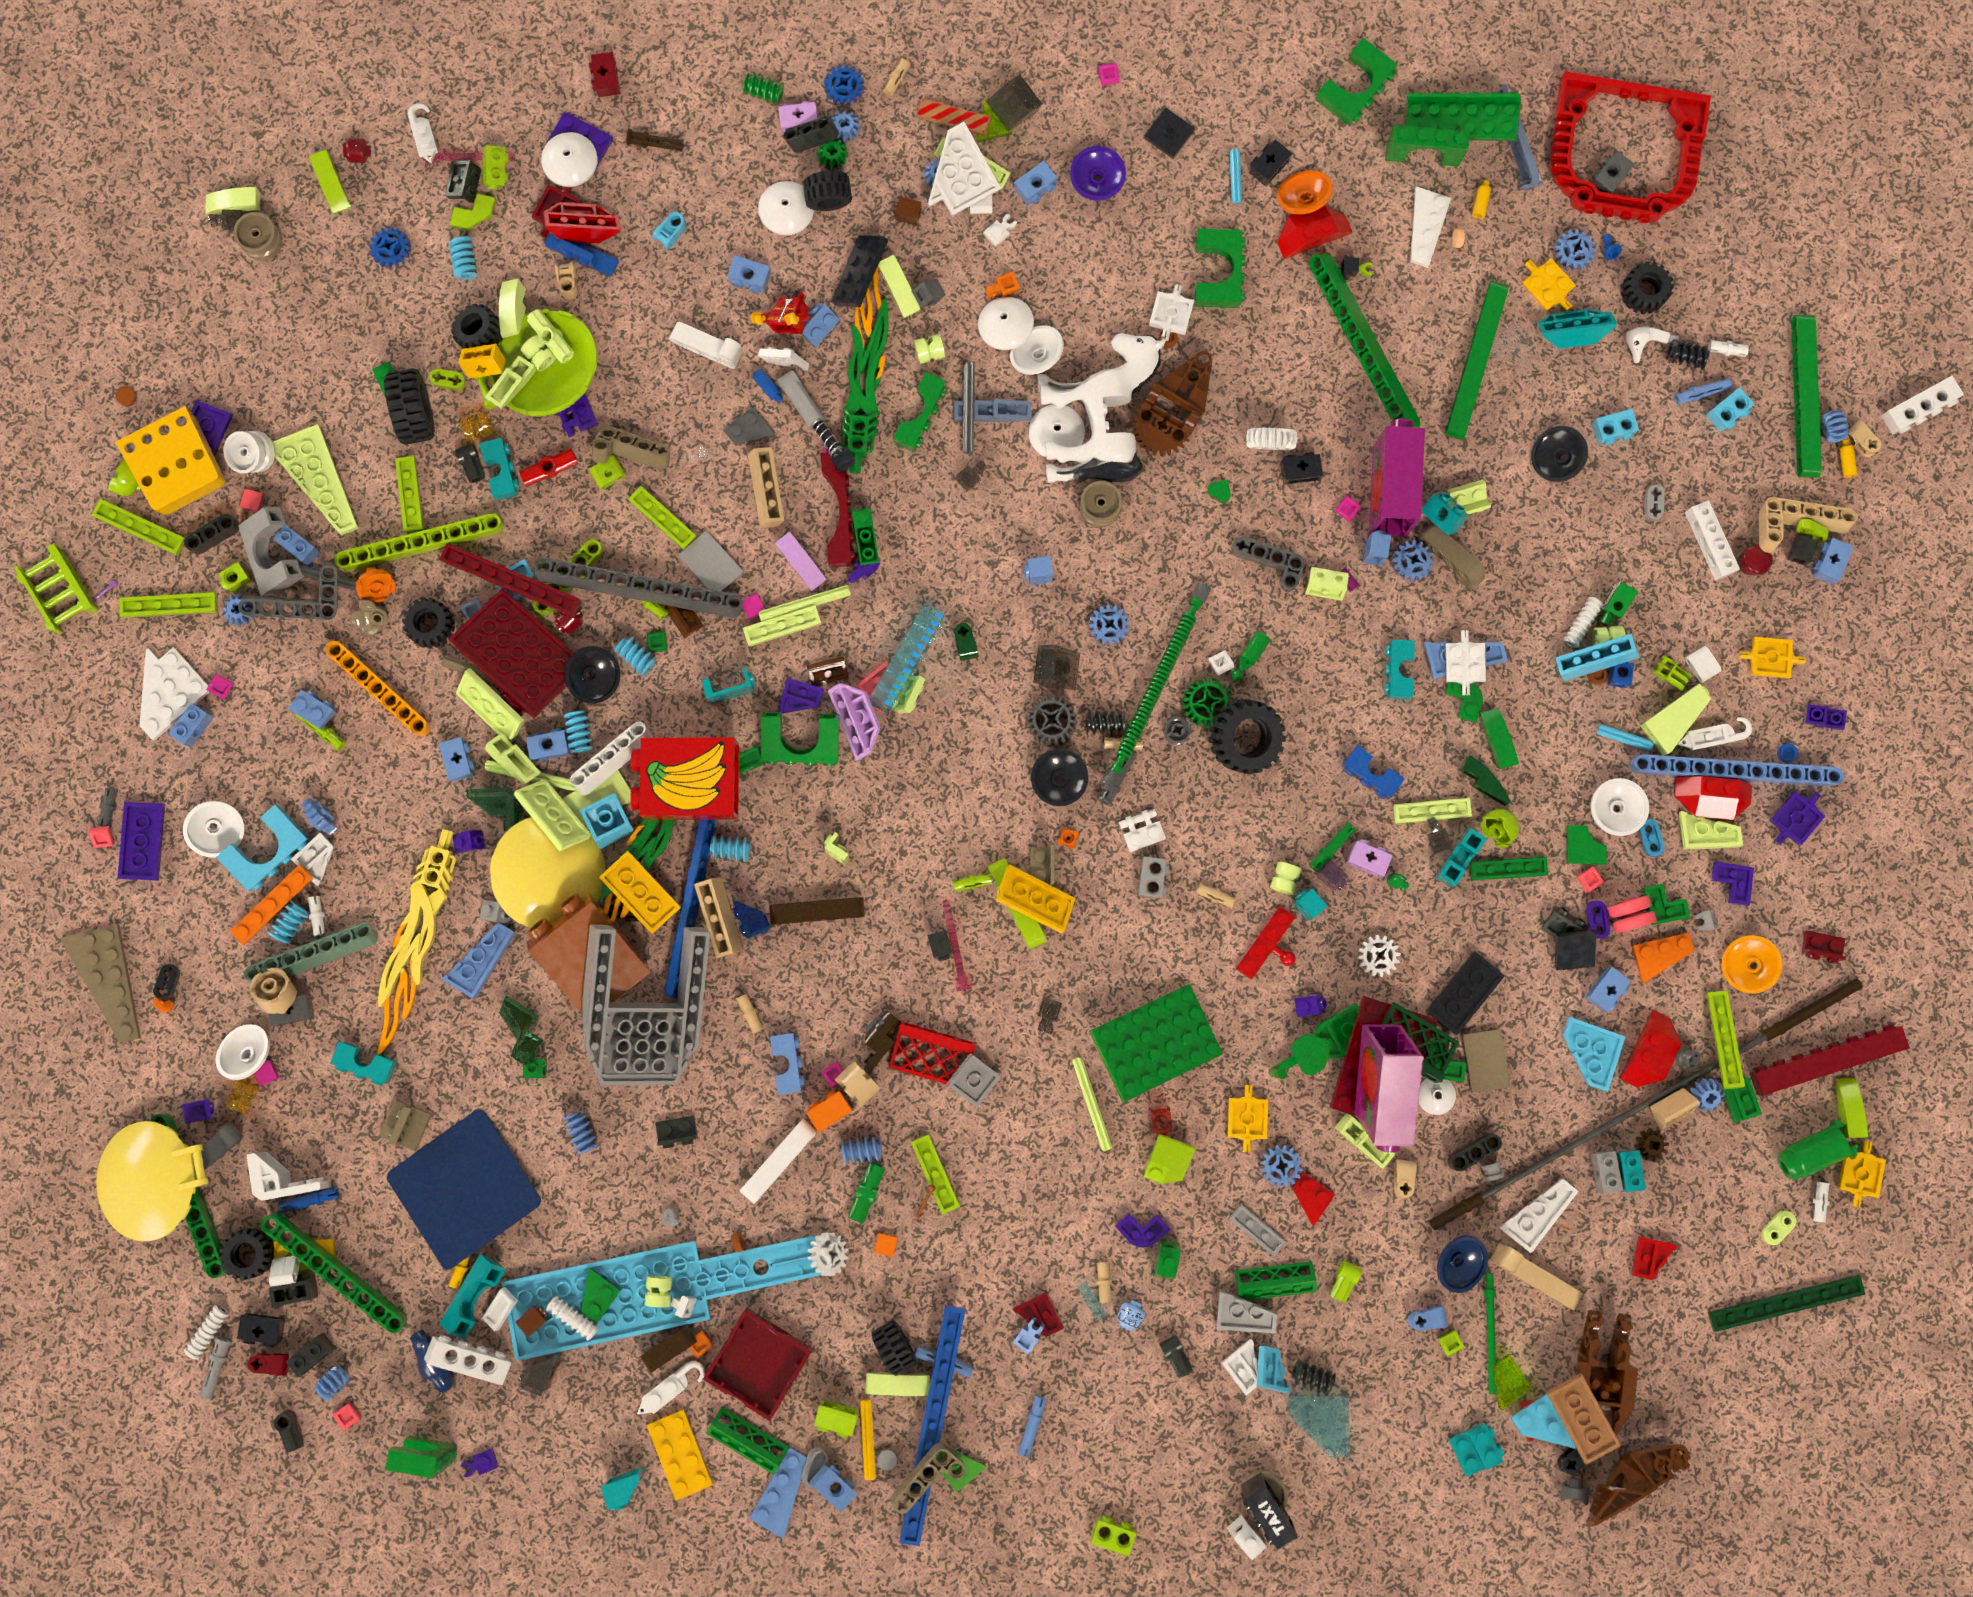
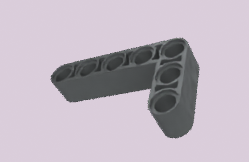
M325 563L321 567L319 573V600L245 596L239 602V611L247 616L331 620L335 617L338 610V567L334 563ZM332 568L335 573L334 576H326L324 569ZM331 587L334 590V594L328 596L323 592V589ZM250 601L253 604V609L246 610L243 607V602ZM269 602L273 605L274 609L266 611L263 608V604ZM289 603L293 606L294 610L286 612L283 609V605ZM311 605L314 611L308 614L304 612L303 606ZM331 606L334 612L330 615L325 614L323 607Z

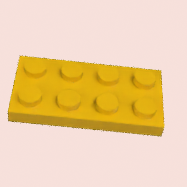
M629 851L623 854L599 877L651 934L658 930L681 908Z
M1008 865L995 900L1062 934L1066 930L1076 898L1012 865Z
M685 1409L647 1424L648 1431L676 1501L713 1485Z

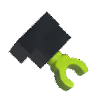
M1344 256L1341 261V273L1345 280H1348L1350 276H1356L1357 273L1362 274L1364 277H1371L1373 273L1367 272L1366 268H1371L1373 263L1367 262L1364 265H1359V258Z

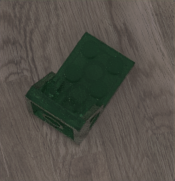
M466 789V797L489 815L497 819H506L503 820L504 831L507 832L512 826L522 821L521 803L514 796V792L509 789Z

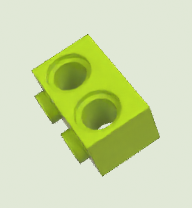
M1103 1515L1102 1518L1097 1517L1090 1541L1091 1544L1129 1557L1137 1533L1133 1529V1525L1127 1522L1119 1524L1114 1522L1112 1517ZM1102 1527L1110 1529V1532L1105 1536L1099 1533ZM1122 1533L1129 1535L1128 1540L1125 1542L1118 1540L1119 1535Z

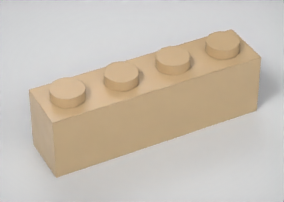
M772 447L754 448L748 454L760 528L778 527L784 522V515Z
M711 878L694 884L707 929L710 932V939L716 958L726 957L743 951L722 878Z

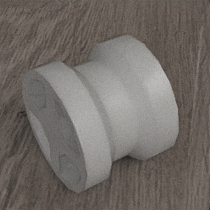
M1500 1161L1481 1165L1482 1170L1486 1174L1484 1177L1485 1181L1505 1177L1500 1169Z

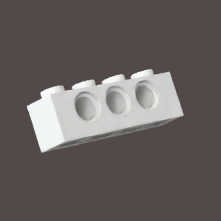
M1950 376L1888 410L1881 417L1892 435L1897 432L1903 434L1911 429V424L1919 425L1927 420L1926 416L1931 414L1933 417L1943 411L1942 407L1947 405L1950 408L1959 403L1958 398L1964 394L1954 377ZM1921 404L1925 406L1926 410L1922 409ZM1905 413L1909 415L1910 419L1905 416Z
M1709 500L1687 510L1685 515L1715 581L1740 570Z
M444 1335L432 1337L424 1357L428 1365L503 1385L511 1365L507 1354L496 1351V1353H491L485 1347L477 1346V1348H474L469 1343L461 1340L458 1343L453 1342L451 1338ZM455 1350L451 1357H445L447 1351ZM468 1355H473V1359L470 1362H464ZM486 1361H492L489 1367L483 1368V1364Z

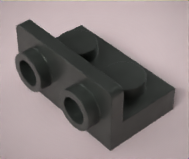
M470 160L452 161L445 196L449 199H465L469 203H474L481 168Z
M1554 905L1552 913L1541 926V929L1556 938L1558 933L1587 931L1588 926L1580 917L1575 918L1571 916L1570 912L1564 907L1560 906L1559 908Z
M695 1115L655 1122L658 1137L657 1146L662 1145L663 1149L675 1147L674 1143L682 1142V1145L693 1144L694 1139H698Z

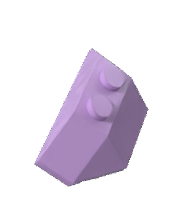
M839 683L828 690L837 714H840L841 725L854 757L858 761L871 753L881 726L867 692L844 683Z

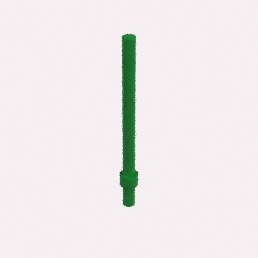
M1486 1273L1484 1297L1486 1298L1488 1383L1489 1394H1497L1494 1308L1496 1289H1494V1273Z

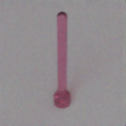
M506 152L508 153V160L515 159L513 152ZM436 153L432 163L428 162L425 158L424 160L426 165H434L438 161L483 160V153Z
M945 899L942 905L958 976L957 983L955 984L956 990L958 992L972 989L971 981H968V977L965 976L950 901Z

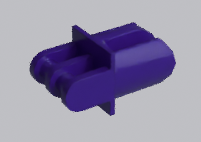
M859 560L853 565L855 570L848 575V582L854 583L861 577L866 580L878 569L880 563L861 566Z

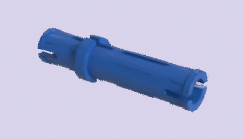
M337 1186L322 1191L316 1190L308 1195L278 1202V1209L282 1208L279 1212L284 1214L315 1204L319 1206L323 1202L339 1199L340 1193H336L338 1191Z

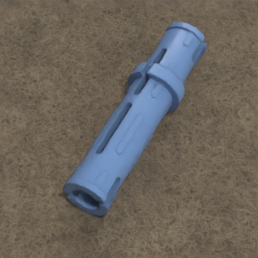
M1725 378L1703 386H1693L1689 390L1675 393L1674 400L1678 405L1689 401L1695 402L1699 398L1732 389V382L1729 378Z
M919 1345L915 1356L934 1364V1358L926 1356V1354L935 1357L936 1352ZM956 1358L955 1365L962 1367V1369L954 1367V1372L970 1378L974 1366L958 1361V1358Z
M1035 1395L1031 1412H1028L1027 1416L1029 1419L1017 1453L1023 1457L1025 1455L1027 1458L1030 1457L1047 1402L1046 1398H1039L1040 1396Z

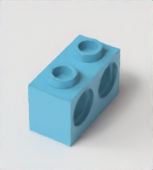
M1738 388L1706 414V416L1720 432L1725 428L1730 430L1737 424L1735 421L1737 418L1741 417L1743 419L1751 413L1750 408L1755 404L1741 388ZM1735 402L1741 405V409L1736 407ZM1721 414L1726 415L1727 420H1724Z
M1633 409L1596 418L1592 422L1598 445L1602 443L1605 446L1610 445L1621 438L1623 441L1629 440L1639 430ZM1621 423H1625L1628 429H1624ZM1603 428L1609 429L1610 434H1606Z

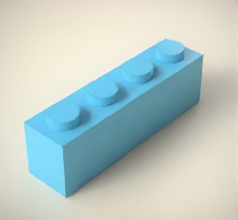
M1632 634L1556 657L1561 677L1564 681L1638 659L1640 656Z

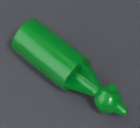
M1256 631L1241 653L1238 669L1231 670L1232 683L1244 679L1243 671L1255 665L1271 641L1264 633Z

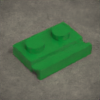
M1744 1077V1088L1723 1089L1725 1092L1724 1099L1733 1123L1762 1114L1749 1077Z

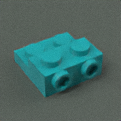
M1484 1422L1448 1439L1466 1477L1483 1469L1488 1470L1504 1462L1502 1458L1505 1455L1500 1444H1495L1493 1439L1496 1437L1495 1432L1491 1426L1487 1427Z

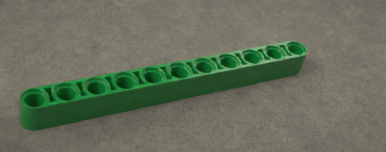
M1328 252L1312 255L1309 259L1310 269L1391 420L1414 421V428H1420V419L1334 258Z

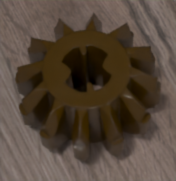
M1648 1128L1647 1132L1640 1131L1642 1137L1636 1136L1635 1139L1639 1141V1144H1635L1634 1147L1640 1148L1639 1151L1640 1155H1643V1160L1647 1161L1649 1158L1651 1162H1656V1158L1662 1160V1153H1668L1664 1146H1669V1143L1663 1142L1667 1136L1660 1135V1130L1653 1131L1652 1128ZM1650 1141L1655 1143V1145H1652L1654 1146L1653 1149L1649 1148V1145H1651L1649 1144Z

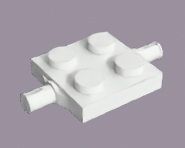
M1176 284L1173 293L1159 291L1157 293L1149 326L1163 330L1161 340L1166 335L1165 339L1168 341L1170 332L1182 335L1186 333L1194 300L1180 295L1181 285H1179L1177 291L1178 284Z
M1462 630L1461 642L1446 643L1445 645L1446 682L1462 684V695L1465 696L1470 695L1471 683L1486 681L1485 643L1469 642V630Z

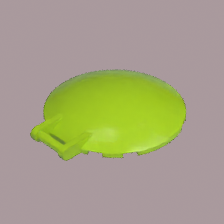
M549 309L541 310L551 324L562 332L563 339L574 351V356L565 363H560L556 358L543 371L536 369V372L525 386L506 404L513 411L527 416L552 415L574 404L590 386L597 367L596 343L586 325L568 312L561 310L550 311ZM530 313L524 315L519 334L505 337L498 344L500 351L506 359L503 372L506 368L511 367L518 356L531 363L532 359H527L521 352L524 343L533 336L538 335L527 321V316ZM502 374L475 377L476 382L479 383L485 400L484 406L487 410L497 406L485 399L489 393L486 380L490 379L493 387Z

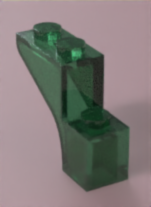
M506 996L499 1014L516 1039V1044L510 1057L528 1066L539 1053L544 1041L531 1033L536 1026L539 1015Z

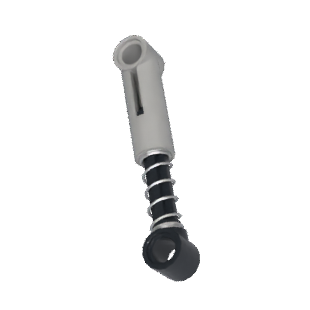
M791 370L777 379L780 388L793 403L807 426L811 430H815V434L820 436V441L824 442V447L829 449L830 459L837 471L841 474L855 465L856 462L850 451L840 446L839 441H836L834 438L835 435L831 434L830 428L826 427L825 417L802 386L796 373Z

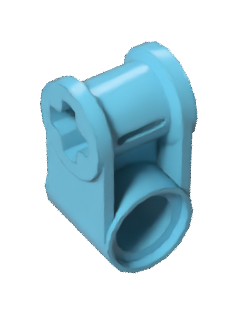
M679 212L669 214L652 235V238L658 239L667 250L676 243L677 239L686 230L687 225L682 214ZM675 221H681V223L678 226H673V223Z

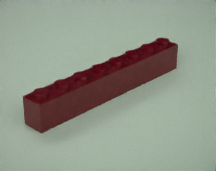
M1888 1024L1882 1026L1883 1030L1878 1032L1875 1029L1866 1031L1864 1036L1858 1038L1855 1035L1845 1038L1846 1042L1841 1044L1839 1041L1827 1044L1828 1048L1821 1049V1047L1809 1050L1810 1054L1807 1055L1798 1053L1792 1055V1059L1788 1061L1780 1059L1774 1061L1773 1065L1769 1067L1766 1065L1755 1067V1071L1749 1073L1757 1095L1764 1096L1910 1049L1903 1027Z

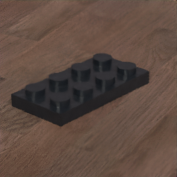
M858 236L838 286L834 291L831 303L836 306L861 307L888 243L887 238L884 236Z
M1473 951L1425 1011L1457 1036L1505 975L1476 951Z

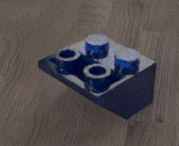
M738 901L733 902L735 907L732 908L735 918L741 921L742 925L739 928L743 937L754 940L773 932L764 912Z

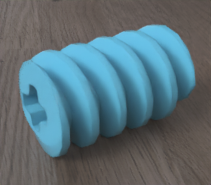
M468 236L457 237L449 242L450 254L452 255L451 261L453 263L452 268L454 270L453 275L458 279L464 280L474 279L478 276L477 273L473 272L477 267L472 265L476 260L470 258L475 253L469 251L474 247L472 244H468L472 242V238Z
M634 637L622 639L615 647L614 652L619 653L621 658H625L626 663H631L630 666L636 668V672L638 674L642 673L641 676L644 677L654 667L657 658L654 657L650 660L649 658L652 653L644 654L645 647L638 649L640 642L633 644Z
M585 711L570 712L564 715V718L568 720L565 722V726L570 727L566 730V733L570 734L567 737V741L572 742L568 745V748L572 749L571 753L585 752L593 749V746L587 745L592 739L586 738L587 735L591 734V731L585 730V728L590 726V724L584 723L585 720L589 719V716L583 715Z
M714 833L710 844V854L712 852L713 857L716 858L720 853L722 859L728 855L729 860H732L735 855L736 861H740L743 856V861L747 862L750 857L752 841L748 844L747 839L744 838L741 843L738 836L732 841L731 835L728 836L727 840H724L723 834L717 839L716 833Z
M292 900L290 902L293 904V907L286 906L288 913L281 912L284 919H276L279 926L272 925L271 927L274 929V932L267 931L270 936L282 943H290L291 940L288 936L294 937L296 934L293 930L299 931L300 927L298 924L305 923L302 917H309L308 912Z

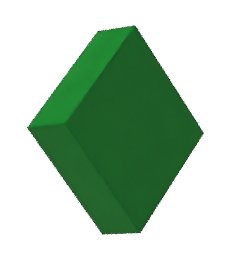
M666 631L647 633L648 652L668 651Z

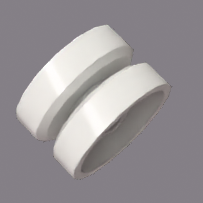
M260 431L234 432L226 439L223 448L227 465L238 473L264 472L270 468L275 458V448L272 440Z

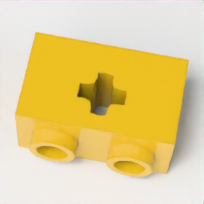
M497 344L462 349L458 363L468 378L502 374L506 359Z

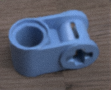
M1435 1306L1415 1311L1408 1317L1409 1326L1418 1331L1449 1326L1444 1306ZM1421 1318L1422 1322H1419V1325L1415 1324V1321Z

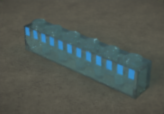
M924 603L869 697L873 706L889 714L891 709L895 710L900 701L897 699L900 693H905L909 686L907 683L909 677L913 678L918 670L916 665L919 661L923 662L927 655V652H925L926 648L933 645L936 639L934 634L937 630L941 631L943 628L945 613Z

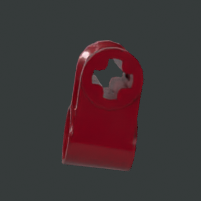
M260 1353L249 1359L248 1368L252 1373L286 1376L288 1373L286 1361L290 1355ZM259 1360V1362L263 1363V1365L259 1367V1364H256V1361Z

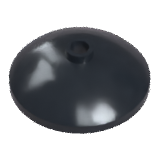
M1556 426L1543 432L1533 445L1531 452L1533 468L1539 476L1551 482L1570 480L1584 468L1588 459V444L1584 436L1572 427ZM1562 455H1566L1564 460H1560Z
M588 646L579 649L569 658L565 667L564 679L567 689L576 699L585 703L596 704L607 700L614 694L620 682L618 661L612 653L601 647ZM589 670L590 676L586 677V672Z
M1066 749L1047 751L1033 765L1031 771L1032 788L1035 794L1049 805L1067 806L1073 804L1081 798L1087 788V767L1084 761L1072 751ZM1061 776L1063 781L1058 783L1055 778Z

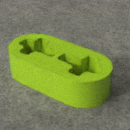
M434 369L430 372V382L438 388L460 391L466 386V379L459 372L444 369ZM440 374L442 378H445L446 380L439 379V381L437 382L434 377H438V375ZM459 377L461 383H457V385L450 381V379L456 380Z
M1810 519L1798 521L1796 531L1799 534L1810 535L1818 542L1828 540L1829 529Z

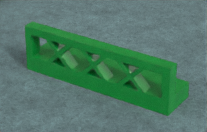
M1312 1261L1234 1271L1237 1296L1248 1301L1315 1293L1317 1289V1279ZM1301 1269H1309L1310 1275L1303 1276L1298 1272ZM1284 1271L1291 1274L1288 1278L1279 1276ZM1262 1274L1272 1276L1269 1280L1259 1278ZM1248 1276L1252 1278V1280L1250 1282L1241 1283L1240 1277Z
M721 1407L706 1432L710 1437L773 1475L790 1448L724 1407ZM723 1414L729 1418L731 1424L724 1425L718 1420ZM742 1426L746 1428L747 1434H739L736 1427ZM759 1436L763 1439L765 1445H757L753 1437ZM777 1447L783 1452L780 1457L772 1454L770 1448Z

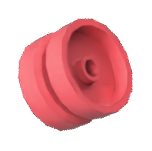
M1649 895L1640 898H1630L1618 902L1619 904L1607 907L1610 917L1623 916V919L1612 924L1615 934L1657 922L1654 911L1641 913V910L1652 905Z

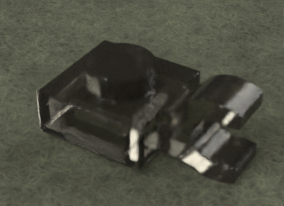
M222 209V215L208 214V222L211 223V226H221L223 230H234V226L237 220L243 216V212L241 210Z
M982 460L972 469L967 465L954 479L966 492H969L981 481L978 475L987 469V465Z
M1435 817L1427 819L1432 833L1427 834L1433 853L1451 848L1452 844L1446 828L1440 829Z
M1043 998L1038 1014L1039 1017H1042L1038 1025V1031L1048 1034L1053 1033L1054 1026L1052 1021L1057 1022L1062 1005L1061 1002Z

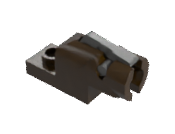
M887 1010L883 1011L866 1026L867 1034L864 1043L876 1052L875 1055L871 1053L864 1061L866 1064L864 1068L870 1073L894 1045L895 1042L890 1036L894 1035L898 1025L901 1023L900 1020Z

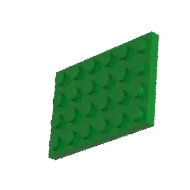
M1190 984L1089 1031L1122 1103L1223 1055Z

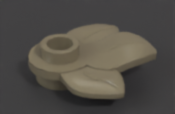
M359 600L360 610L353 612L349 617V621L355 626L361 627V636H373L378 632L379 627L387 623L388 614L384 609L377 608L374 602L370 600ZM375 615H379L381 620H376Z

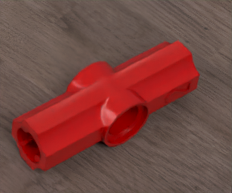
M570 448L555 456L544 457L539 463L519 471L525 486L528 487L546 478H554L558 473L578 465V462ZM547 465H553L550 471H545Z

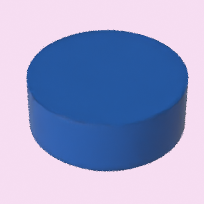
M1787 743L1778 748L1777 756L1780 761L1790 763L1797 759L1798 750L1793 744Z

